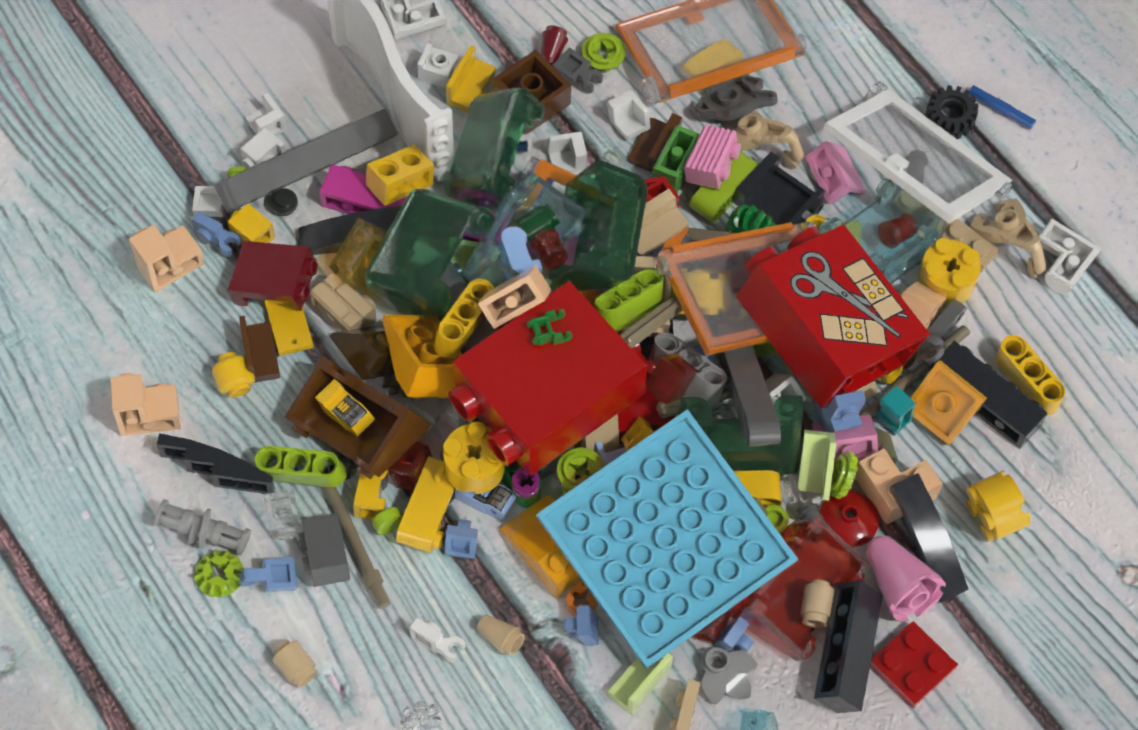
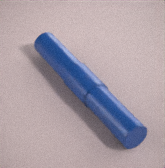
M975 85L971 87L970 96L974 95L977 100L1030 130L1033 128L1036 119Z

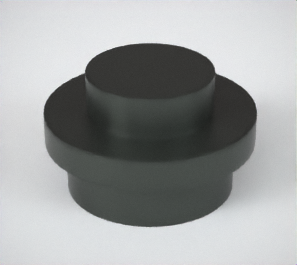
M282 188L273 192L269 197L271 210L279 216H288L297 208V196L290 189Z

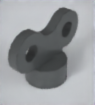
M930 334L918 348L919 353L914 354L904 365L905 370L912 372L924 363L930 365L939 360L944 354L945 345L943 340L935 334Z

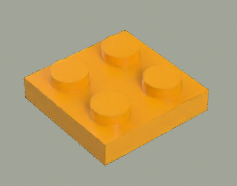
M938 361L910 397L916 403L913 417L947 445H951L987 399V397L942 361Z

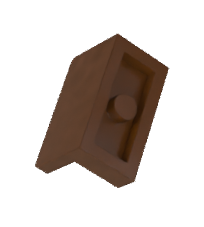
M672 113L667 123L650 118L651 129L641 133L628 156V163L652 172L675 126H682V117Z
M240 316L239 321L248 371L255 376L254 383L280 378L270 322L247 326L245 316Z

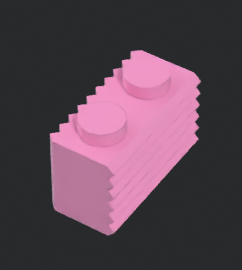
M704 125L684 166L687 183L720 189L722 181H727L730 176L732 160L738 159L741 144L737 141L736 131L725 130L723 127L720 129L718 126Z

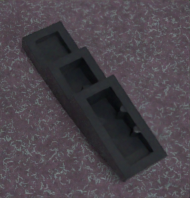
M411 204L350 213L299 227L300 246H308L313 255L358 251V246L381 244L386 243V238L414 235Z
M159 433L157 447L161 457L184 460L187 472L212 475L215 487L268 495L275 494L273 477L249 462L221 449L191 439Z
M919 473L891 485L889 489L903 514L901 520L915 545L912 550L919 560L939 574L946 583L945 587L941 586L940 588L943 593L939 599L940 603L969 590L948 533Z

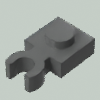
M568 48L552 65L572 86L578 81L581 82L586 92L592 93L594 91V85L589 82L590 80H595L600 84L603 82L602 73L594 69L589 70L591 62L571 48Z

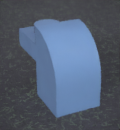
M862 390L834 396L830 404L822 409L812 399L819 422L826 432L835 433L862 426L859 412L866 402Z

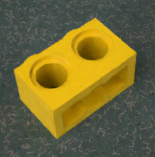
M414 144L368 163L366 186L386 206L432 186L434 164Z

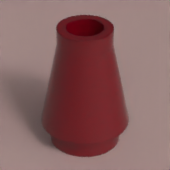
M550 25L542 32L541 55L551 65L560 57L568 42L567 31L559 26Z

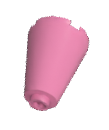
M877 536L868 543L866 550L867 559L889 611L897 621H908L907 615L914 612L917 616H920L938 602L943 595L940 588L946 585L939 574L890 536Z

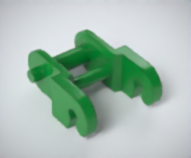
M564 309L559 310V314H556L555 310L548 311L546 316L532 318L527 323L528 328H533L535 337L532 339L534 345H543L552 341L556 345L572 339L573 336L570 331L566 332V336H563L561 332H553L550 322L565 317ZM546 326L548 333L541 334L539 327Z

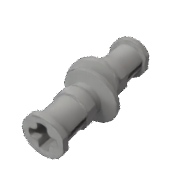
M163 499L160 503L154 519V525L156 526L163 524L177 529L180 533L190 534L189 544L195 543L199 538L198 544L200 548H204L207 541H209L211 544L233 549L240 556L244 553L251 534V530L248 528L241 530L227 525L226 522L211 519V509L209 508L203 515H199L193 510L171 505L169 500ZM169 513L171 515L180 517L181 520H176L174 518L166 516L165 514ZM224 534L239 538L240 542L227 538Z

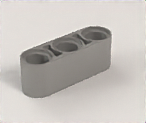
M670 333L657 334L648 359L654 362L659 374L698 403L705 406L717 405L727 381L726 373L675 335Z

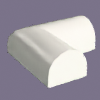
M379 0L395 40L445 26L447 23L439 0H427L411 5L409 0Z
M1051 219L1039 235L1042 248L1057 257V260L1045 275L1046 284L1059 294H1068L1098 255L1101 248L1054 219Z

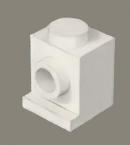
M427 43L417 64L418 80L446 88V84L459 64V55L433 48L432 44Z
M263 128L240 148L243 160L242 165L248 169L286 153L285 143L266 128Z

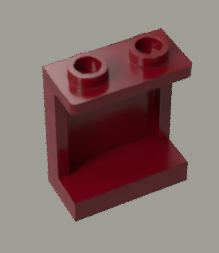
M244 241L227 291L238 306H248L250 298L290 302L295 310L301 311L304 301H307L309 298V286L312 276H315L317 273L318 263L308 246Z

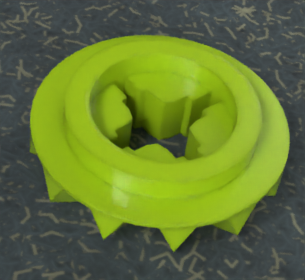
M594 34L582 46V56L591 62V66L595 70L601 69L609 72L612 68L618 69L622 61H625V45L621 39L613 34ZM601 46L608 53L607 59H604L600 54Z
M587 448L572 449L566 452L558 462L557 475L560 485L563 484L570 491L604 468L605 463L601 456L593 450ZM587 463L586 473L588 476L582 475L581 478L576 480V471L574 469L580 470Z
M843 452L834 462L830 494L834 498L840 499L845 497L849 489L852 488L853 481L856 479L858 458L853 452Z
M215 549L212 553L203 555L199 563L195 564L194 579L197 587L204 594L216 598L225 597L234 593L240 587L239 574L243 573L244 568L238 556L236 557L228 550L224 552ZM212 566L218 569L225 567L226 581L219 576L212 577L214 575Z

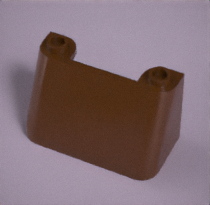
M323 356L284 417L294 424L291 428L293 431L305 438L308 437L309 433L358 464L355 470L369 479L373 475L380 477L426 434L432 424ZM334 379L354 399L359 401L375 419L358 437L346 431L328 416L315 398Z

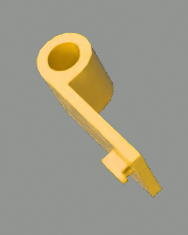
M264 300L279 356L314 348L303 308L299 311L295 310L290 302Z
M428 456L400 522L396 535L397 543L430 554L434 549L439 550L445 536V532L441 531V521L455 490L445 475L444 461Z

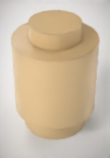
M812 580L811 583L804 586L800 612L804 625L813 628L827 627L835 591L834 588L830 587L829 582Z
M285 640L274 649L275 656L272 661L290 684L295 683L298 688H301L318 674V671L315 669L316 663L297 640L292 642Z

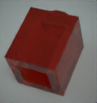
M675 352L660 358L646 381V388L652 392V396L656 400L665 404L672 403L683 397L698 370Z

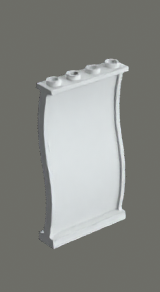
M328 0L334 43L337 47L342 45L349 47L372 72L382 89L396 130L405 146L409 147L415 144L434 164L433 184L438 181L443 182L455 173L452 110L450 107L444 110L439 109L411 79L401 61L388 23L374 0Z

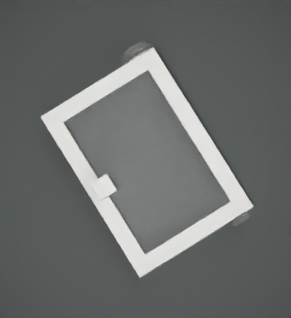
M881 81L876 82L868 90L863 103L827 121L823 128L947 223H951L996 194L1001 199H1004L1013 187L1010 184L1012 180L901 99Z

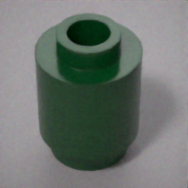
M549 204L543 207L539 205L516 220L519 225L517 227L525 231L527 241L531 245L555 231V227L560 224Z

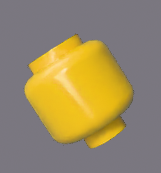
M227 352L218 357L219 361L212 368V374L219 392L228 395L229 398L240 397L250 392L251 386L255 382V376L248 371L246 356L236 355L235 352Z

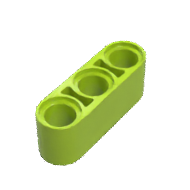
M740 151L738 159L732 160L730 176L727 181H722L720 189L701 186L689 203L691 209L711 223L716 222L734 203L736 188L759 165V163L742 151Z
M645 269L598 296L595 300V309L616 332L620 331L662 303L663 274L654 269Z
M265 446L255 456L257 468L273 477L274 482L338 487L347 477L346 467L335 454L328 451ZM277 459L276 464L268 468L269 463ZM306 462L302 470L296 471L299 464ZM335 465L331 473L325 474L329 466Z

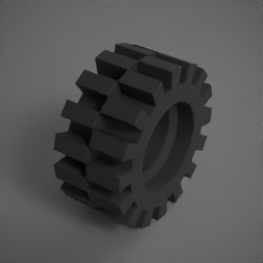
M952 85L947 86L946 91L941 87L938 89V92L932 94L925 116L950 135H955L956 139H960L962 133L964 136H967L969 131H972L979 106L978 103H975L976 98L974 95L969 97L970 91L966 89L962 93L960 92L962 87L957 86L956 90H952ZM945 107H953L959 110L962 116L960 118H950L944 115L941 110Z

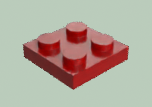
M914 621L871 659L870 667L913 709L956 670L958 663Z

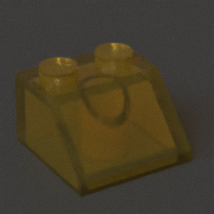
M358 218L329 265V268L343 283L388 301L417 252L381 227Z

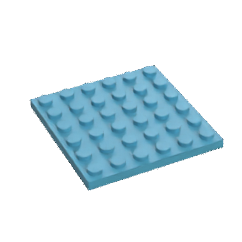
M688 409L536 514L539 522L645 669L652 666L667 653H670L798 560Z

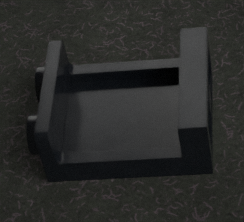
M770 152L736 188L734 203L739 207L742 204H747L750 207L755 205L757 209L764 210L766 215L772 216V221L776 225L792 222L793 226L797 227L796 231L799 234L803 231L808 217L812 214L818 215L825 205L823 201L825 190L820 187L814 192L778 167L780 157Z

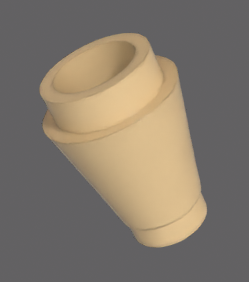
M485 615L477 626V630L503 655L509 654L513 656L516 654L525 640V635L521 633L519 627L489 615Z

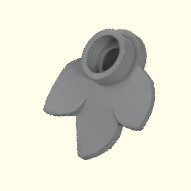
M719 647L708 649L701 659V667L705 673L701 681V687L706 698L715 705L722 700L725 694L728 697L739 700L750 698L751 684L746 674L757 666V662L751 655L741 650L727 652ZM713 660H719L722 663V666L720 668H714L711 665V662Z

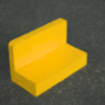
M472 45L469 46L446 84V104L468 114L473 113L496 74L495 66L476 59V47Z

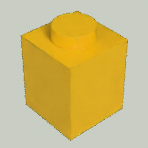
M249 203L242 209L236 210L228 220L229 231L239 235L241 245H243L244 241L270 243L275 239L273 223Z

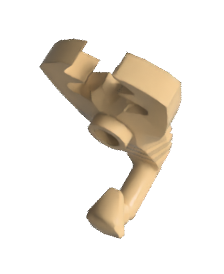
M752 111L740 119L727 121L728 127L735 124L737 126L735 131L737 141L741 144L740 151L758 148L765 144L788 143L791 151L784 150L782 153L785 166L796 169L800 161H802L804 157L802 146L797 134L790 126L782 122L779 123L776 120L763 118L756 111Z
M1008 199L996 203L997 214L991 223L989 217L982 218L981 212L973 219L970 227L987 241L1011 244L1030 252L1032 257L1028 259L1027 272L1031 277L1035 279L1046 272V263L1039 235H1037L1036 229L1027 220L1024 208L1017 199Z

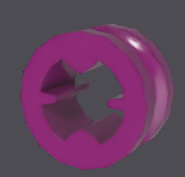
M523 467L515 471L512 478L514 493L521 498L533 497L539 490L540 477L537 472L530 476ZM528 478L531 479V486L527 484L524 487L520 486V479L524 481Z

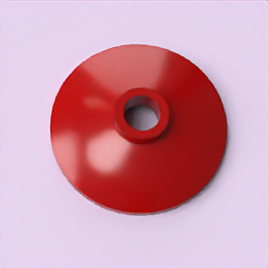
M848 491V494L840 499L830 495L829 501L825 500L819 511L832 529L831 533L826 536L827 539L842 547L854 548L868 543L875 536L879 527L877 508L868 497L855 491ZM845 512H853L856 516L849 518L845 515Z

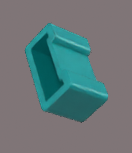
M896 385L881 398L879 403L881 406L876 414V418L896 435L911 422L916 403Z

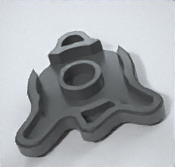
M746 74L705 88V96L695 106L696 115L700 118L721 121L740 119L757 108L776 105L778 102L777 93L771 90H761L764 87L763 80Z

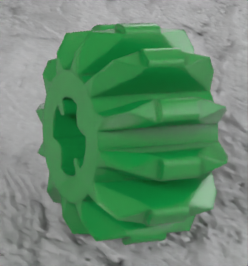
M742 204L741 207H736L730 214L726 231L740 233L776 226V224L772 221L773 217L766 215L764 210L757 209L755 205L750 207L747 204Z

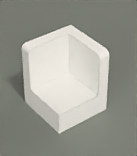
M632 90L607 101L609 121L626 140L651 129L649 109Z
M265 93L262 95L264 107L246 116V121L255 134L266 128L275 136H278L287 131L285 115L270 95Z
M582 132L548 137V154L551 164L569 172L586 170L587 152Z

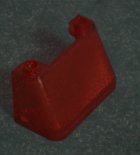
M819 516L797 520L787 526L780 535L798 560L727 611V614L732 619L741 616L750 624L747 630L795 661L806 660L816 649L814 645L816 638L811 634L815 628L804 625L802 623L803 617L800 615L804 586L811 583L812 580H824L829 582L830 587L835 589L836 583L856 580L863 581L865 579L864 573L870 565Z

